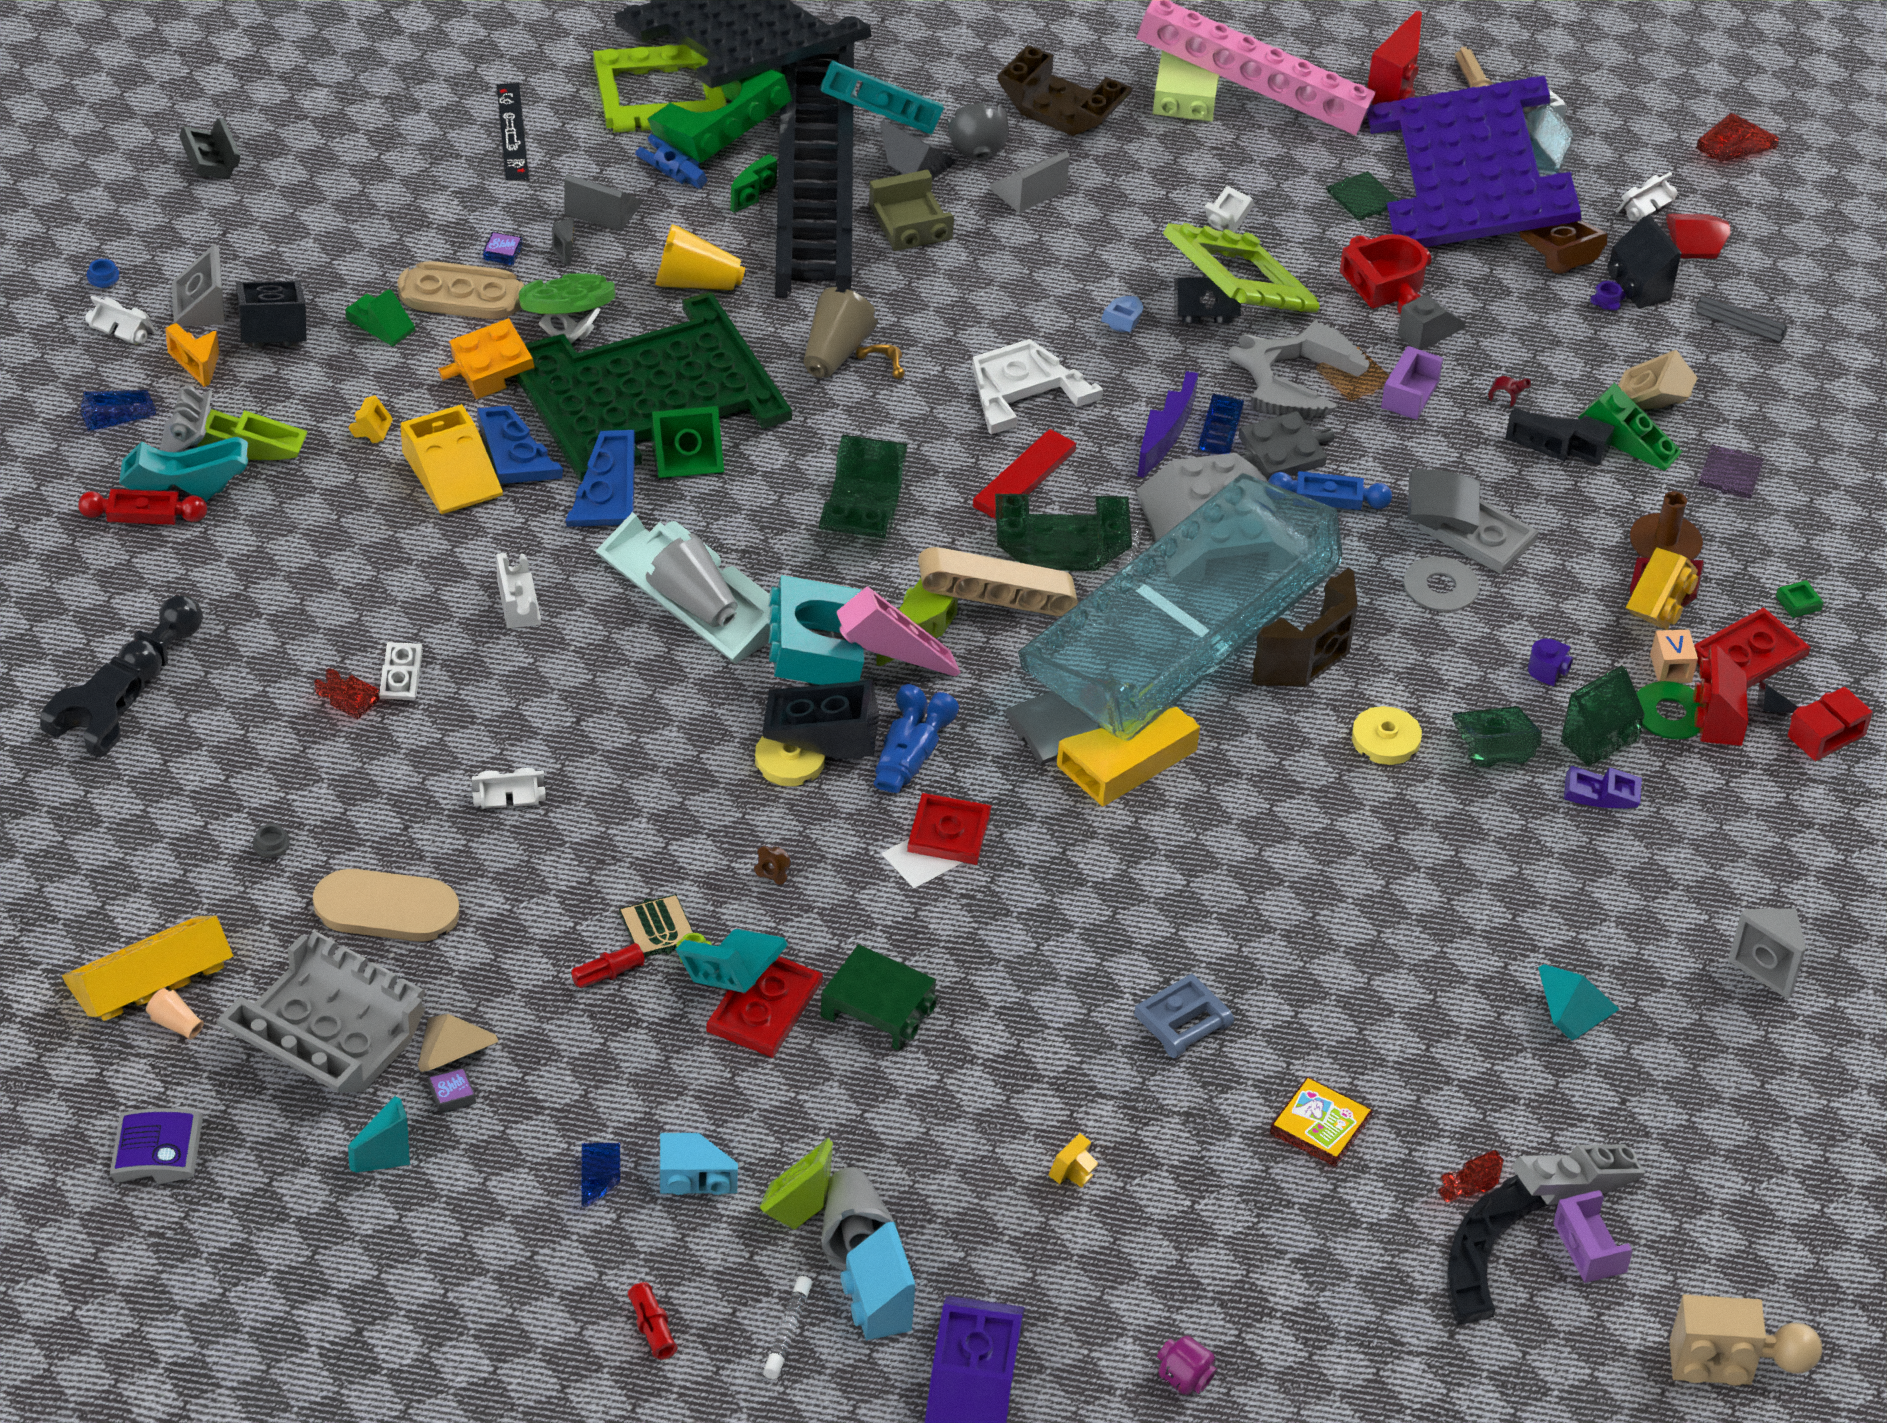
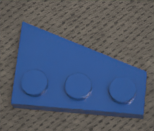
M510 406L477 408V422L499 484L562 479L563 468L558 462H552L547 456L548 450L542 443L537 444L529 435L530 429Z

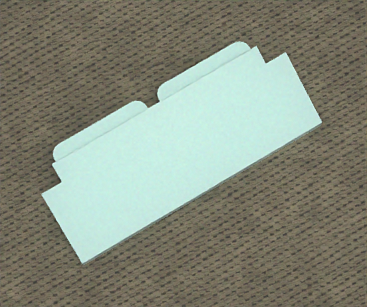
M632 512L596 550V553L733 663L737 664L769 643L771 625H768L771 607H768L770 594L737 568L729 566L723 571L718 568L721 564V558L706 544H704L738 604L735 611L737 615L730 624L724 627H712L654 589L646 581L647 571L652 575L655 569L651 564L652 561L666 546L679 537L684 542L691 539L688 535L691 533L675 521L668 522L665 526L659 522L649 532L645 529L637 515Z

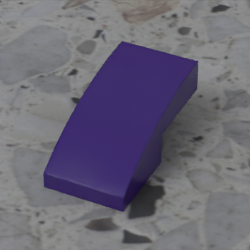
M1571 765L1565 777L1564 799L1602 808H1638L1641 801L1642 778L1610 767L1605 775L1602 776Z

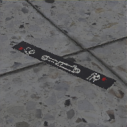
M519 83L497 84L506 180H529Z

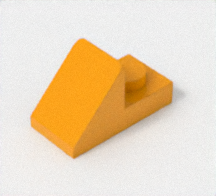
M177 323L166 327L168 353L204 387L210 385L219 357L217 331H212L195 339L190 332L183 330Z

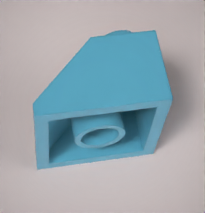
M893 1221L885 1223L847 1254L846 1271L841 1272L843 1291L845 1295L851 1294L853 1299L851 1313L855 1326H862L866 1340L912 1331L915 1281Z

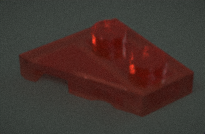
M1731 112L1698 139L1696 149L1713 159L1724 162L1776 149L1779 137Z

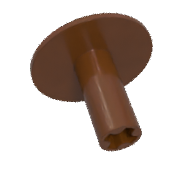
M1676 491L1666 493L1660 513L1642 516L1632 525L1630 542L1635 551L1643 558H1651L1656 547L1682 555L1689 560H1694L1700 554L1703 547L1702 535L1693 523L1683 518L1687 505V498L1684 494Z

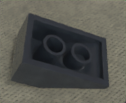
M300 280L236 282L241 343H247L249 347H264L267 345V342H280L281 346H297L300 344L299 342L307 341L306 303Z
M872 680L769 690L762 730L763 738L837 759H860L874 756L879 710Z

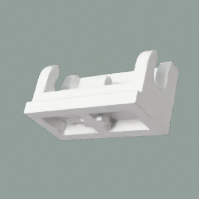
M506 553L497 554V581L507 628L541 625L532 574L529 572L528 560L524 554H520V564L515 567L509 566Z

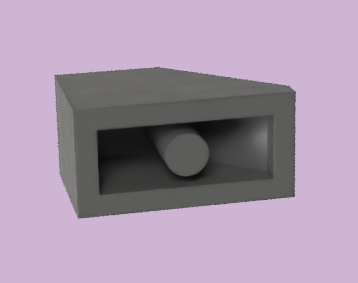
M1425 294L1402 306L1397 335L1413 348L1424 350L1464 329L1466 323L1445 306Z

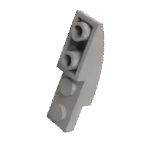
M1625 1144L1577 1145L1569 1155L1519 1156L1511 1166L1530 1194L1541 1195L1547 1205L1558 1204L1560 1199L1597 1190L1604 1194L1642 1178L1646 1173L1638 1163V1158L1634 1151Z

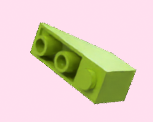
M920 578L914 588L910 587L907 590L903 604L898 610L936 639L944 634L957 615L958 598L926 591ZM877 654L876 665L883 666L895 659Z

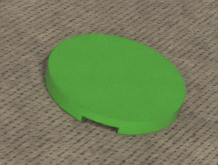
M563 274V278L552 279L543 284V280L539 279L525 285L519 291V302L522 309L539 314L581 312L611 302L616 296L615 284L613 281L606 282V277L598 274Z

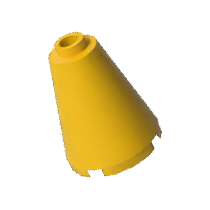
M671 224L655 285L671 288L733 290L735 284L741 286L746 267L740 266L741 259L682 227Z

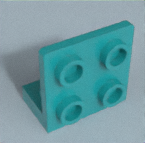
M734 929L719 946L683 940L675 950L693 982L746 993L763 972L777 960L780 953L788 946V943L783 937Z

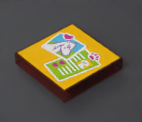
M1307 1076L1271 1124L1270 1134L1336 1167L1372 1118L1373 1109Z

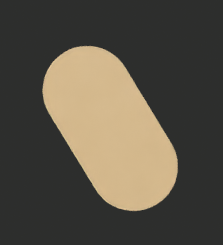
M426 261L416 264V268L410 271L408 267L398 278V294L401 301L415 310L485 319H500L511 316L521 309L519 291L524 287V284L516 279V275L503 269Z
M343 869L324 877L317 884L313 893L315 914L322 919L323 924L328 928L340 932L426 942L437 939L438 934L445 931L447 934L456 926L459 919V900L454 890L447 884L430 878L361 869Z

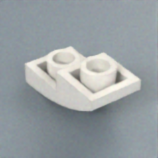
M387 642L385 665L382 668L380 699L415 700L421 669L422 644Z

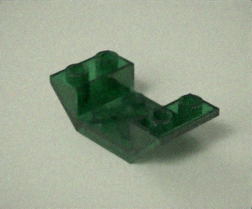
M842 434L836 459V477L830 500L824 503L819 529L890 540L901 496L908 444Z
M995 494L997 546L1019 563L1060 571H1096L1132 548L1129 496H1095L1093 515L1029 514L1028 494Z

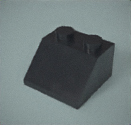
M1650 214L1645 215L1612 247L1607 271L1610 277L1615 279L1621 286L1626 296L1632 300L1638 309L1671 300L1682 252Z

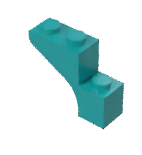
M233 437L187 451L167 452L151 447L141 441L122 460L119 483L130 490L169 491L174 484L192 495L201 497L207 502L215 493H221L226 487L227 482L235 474L239 475L244 471L248 464V457H246L248 442L240 437Z

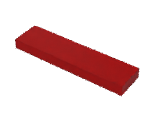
M1049 429L973 498V507L1001 521L1076 451V442Z

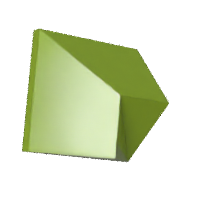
M827 1138L769 1184L759 1206L761 1210L795 1230L824 1208L827 1201L831 1174L833 1142Z

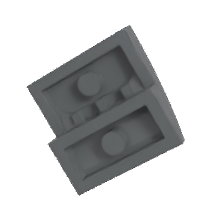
M1412 469L1409 473L1407 519L1436 531L1442 523H1446L1473 535L1479 527L1480 481L1448 471Z
M1067 686L1014 705L1004 711L1019 740L1026 739L1039 766L1057 759L1059 741L1099 729L1084 705Z

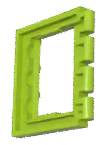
M686 45L593 51V62L606 128H613L614 133L635 132V126H640L641 131L651 130L648 117L669 104L620 106L617 85L614 82L613 76H618L625 71L636 75L648 74L651 70L655 69L664 72H678L681 68L689 67L696 70L697 67L706 65L709 60ZM703 82L705 100L671 102L693 112H708L726 106L721 86L710 88Z
M1168 223L1163 235L1230 298L1236 299L1239 303L1308 313H1317L1319 311L1318 298L1259 245L1260 240L1256 236L1247 232L1236 234L1228 229L1217 231L1208 226L1197 228L1188 223H1183L1182 225ZM1218 252L1226 257L1235 258L1238 255L1246 260H1251L1273 283L1235 278L1211 254L1215 255Z

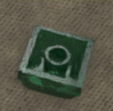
M1519 706L1452 713V721L1468 744V759L1475 762V765L1479 767H1492L1496 763L1508 761L1512 763H1525L1536 755V749L1541 745L1542 732Z

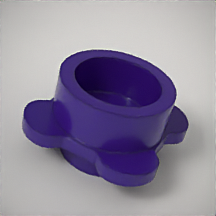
M1603 281L1596 286V293L1590 297V302L1593 305H1599L1603 309L1616 311L1620 309V301L1625 299L1626 294L1619 284L1613 281Z

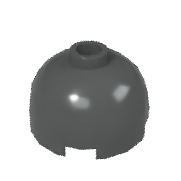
M985 103L966 105L955 111L956 117L953 119L948 118L947 120L949 135L954 148L960 154L979 161L987 160L999 152L1009 137L1007 111L999 105L996 110L985 108Z

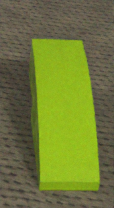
M211 409L206 420L205 436L198 443L197 447L233 437H240L248 442L246 457L250 460L291 459L298 457L308 431L246 410L243 411L241 418H237Z

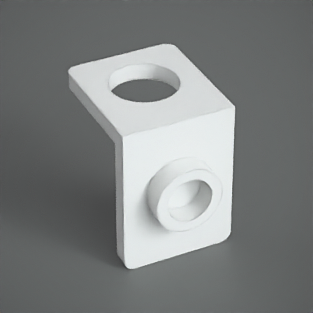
M595 308L578 324L567 314H544L539 325L551 336L564 333L570 343L574 342L577 338L584 340L593 330L594 325L592 322L601 309ZM551 317L561 319L565 330H556L551 324Z

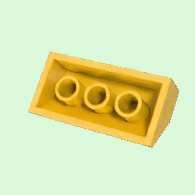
M217 915L195 916L65 973L62 977L88 1017L101 1016L102 1020L105 1021L124 1012L122 1006L135 1001L136 1005H141L149 1002L156 994V991L169 986L170 990H175L191 983L189 976L200 971L204 975H208L225 967L223 961L234 956Z

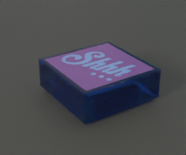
M492 232L483 250V260L514 265L523 246V237Z

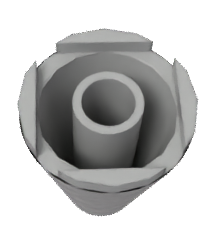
M688 534L691 539L685 542L679 537L654 558L651 564L655 569L652 575L647 571L646 581L654 589L710 626H727L737 615L735 612L738 606L736 600L698 535Z
M843 1168L831 1176L825 1207L821 1246L830 1264L843 1271H846L847 1254L885 1223L894 1221L899 1235L895 1220L866 1174L858 1168Z

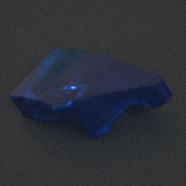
M582 1143V1207H588L620 1183V1143Z

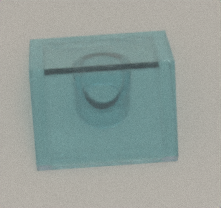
M1545 104L1524 114L1537 167L1558 173L1574 133L1553 106Z

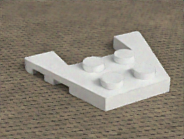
M1030 339L973 357L972 367L988 432L991 435L1017 426V416L1007 403L1061 387L1074 405L1079 407L1101 400L1103 389L1096 383L1090 385L1084 381L1083 374L1077 370H1068L1060 365L1059 358Z

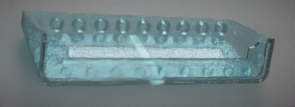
M1240 474L1018 651L1021 668L1111 735L1124 741L1131 740L1254 639L1264 626L1271 625L1336 571L1342 559L1337 509L1248 474Z

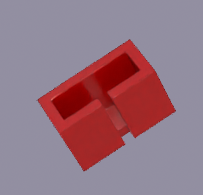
M1844 686L1832 693H1825L1818 701L1797 708L1791 716L1787 737L1816 762L1866 736L1873 711Z

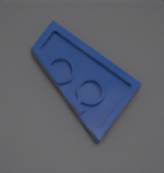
M634 430L600 431L587 464V472L576 492L573 508L569 510L567 515V527L621 525L632 512L634 513Z

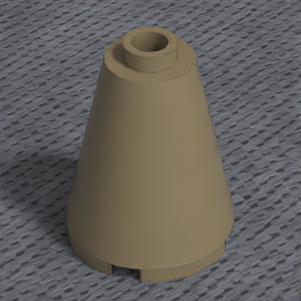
M830 287L823 290L818 298L803 360L807 371L815 377L831 376L874 331L879 322L878 318L875 319L874 317L876 311L874 306L863 296L852 290L847 289L845 293L835 292L837 287Z

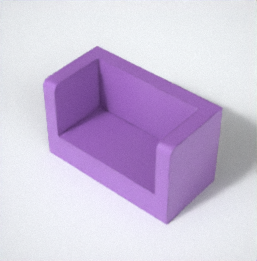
M1407 346L1385 383L1381 408L1417 420L1440 381L1443 358Z
M1600 1190L1560 1199L1553 1222L1584 1283L1627 1273L1633 1252L1629 1244L1616 1246L1600 1216L1604 1197Z

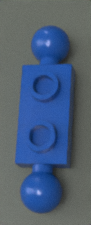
M1298 471L1297 480H1292L1288 474L1277 472L1271 475L1267 482V488L1272 496L1285 498L1291 493H1295V503L1361 510L1363 501H1367L1375 509L1386 508L1392 501V491L1386 484L1375 483L1369 488H1364V478Z

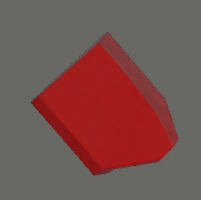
M1667 214L1666 216L1671 240L1682 252L1680 259H1717L1731 234L1728 221L1709 214Z

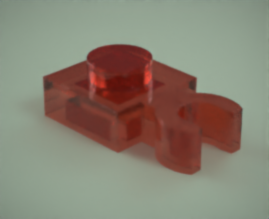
M331 668L325 670L328 683L322 682L319 679L314 681L315 692L318 695L329 697L331 706L357 720L380 699L379 689L353 675L343 680L340 678V674Z
M1495 1149L1469 1160L1463 1164L1462 1170L1443 1174L1440 1180L1444 1186L1438 1188L1437 1192L1446 1203L1457 1199L1462 1193L1469 1197L1480 1191H1490L1499 1184L1504 1159Z

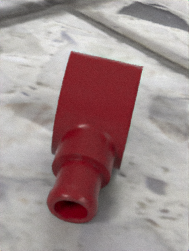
M1508 376L1497 377L1488 392L1489 400L1492 401L1497 390H1505L1511 396V408L1515 405L1520 393L1531 387V381L1528 378L1515 380Z

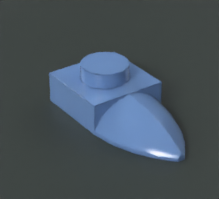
M1136 296L1116 298L1105 308L1101 321L1109 324V327L1115 331L1131 332L1139 323L1143 304Z

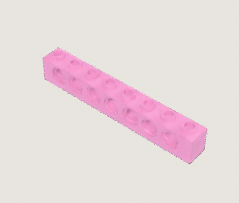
M1170 0L1151 1L1136 39L1355 136L1366 117L1375 95L1374 91L1367 89L1361 84L1344 79L1334 72L1326 71L1306 60L1285 53L1279 48L1260 42L1252 36L1233 30L1225 24L1217 23L1201 16L1195 11H1190L1174 4Z

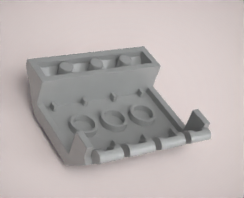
M1237 453L1172 460L1137 489L1139 501L1171 585L1204 581L1206 561L1269 553L1267 561L1268 572L1288 570V564H1295L1299 561L1294 544L1290 541L1291 537L1284 520L1280 518L1281 513L1275 498L1269 493L1267 488L1268 481L1266 477L1259 473L1257 467Z
M316 931L310 935L309 939L301 935L288 948L289 969L255 1003L240 996L216 1020L217 1025L337 1092H364L410 1044L426 1006L422 1005L425 990L403 978L398 981L395 989H393L398 975L374 962H371L363 973L368 959L344 946H340L335 953L338 943Z

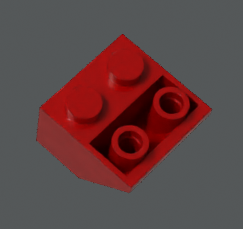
M1710 645L1708 657L1702 658L1700 662L1699 677L1702 681L1696 682L1694 686L1693 701L1700 705V707H1696L1694 726L1700 728V742L1742 746L1748 725L1746 673L1718 645Z

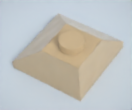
M1674 350L1625 370L1618 386L1641 410L1662 408L1673 403L1680 404L1685 402L1692 395V389L1696 383L1697 376L1678 351Z

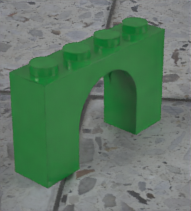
M768 70L721 85L724 97L733 101L713 111L693 112L669 103L648 117L652 133L701 163L792 101L785 76L774 70Z

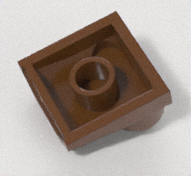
M1583 220L1519 231L1520 237L1525 242L1545 255V266L1551 269L1552 272L1559 274L1567 273L1571 268L1582 264L1594 263L1596 259L1601 257V252L1608 244L1607 232Z

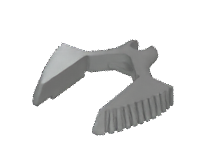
M1314 320L1304 332L1295 337L1265 339L1251 334H1244L1239 337V344L1242 348L1232 346L1228 352L1230 360L1248 370L1255 380L1257 389L1251 398L1252 411L1258 410V412L1272 415L1273 413L1285 415L1298 411L1303 418H1306V416L1309 418L1313 416L1325 417L1335 410L1338 404L1319 397L1316 391L1276 375L1273 378L1270 367L1275 361L1298 358L1301 355L1357 378L1368 370L1369 360H1365V354L1362 355L1363 352L1360 349L1357 350V347L1352 345L1353 343L1348 341V338H1344L1343 334L1335 331L1333 327L1330 328L1329 325H1323L1324 323L1322 322L1318 323L1317 320Z

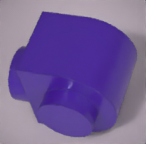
M1553 639L1537 640L1531 648L1528 663L1529 674L1538 681L1555 686L1561 675L1566 676L1572 666L1573 657L1569 656L1571 646Z

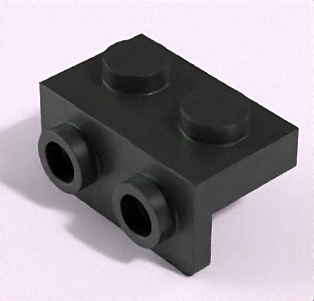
M217 118L212 131L182 127L179 138L195 174L203 177L230 179L234 168L239 165L240 151L233 140L225 119Z

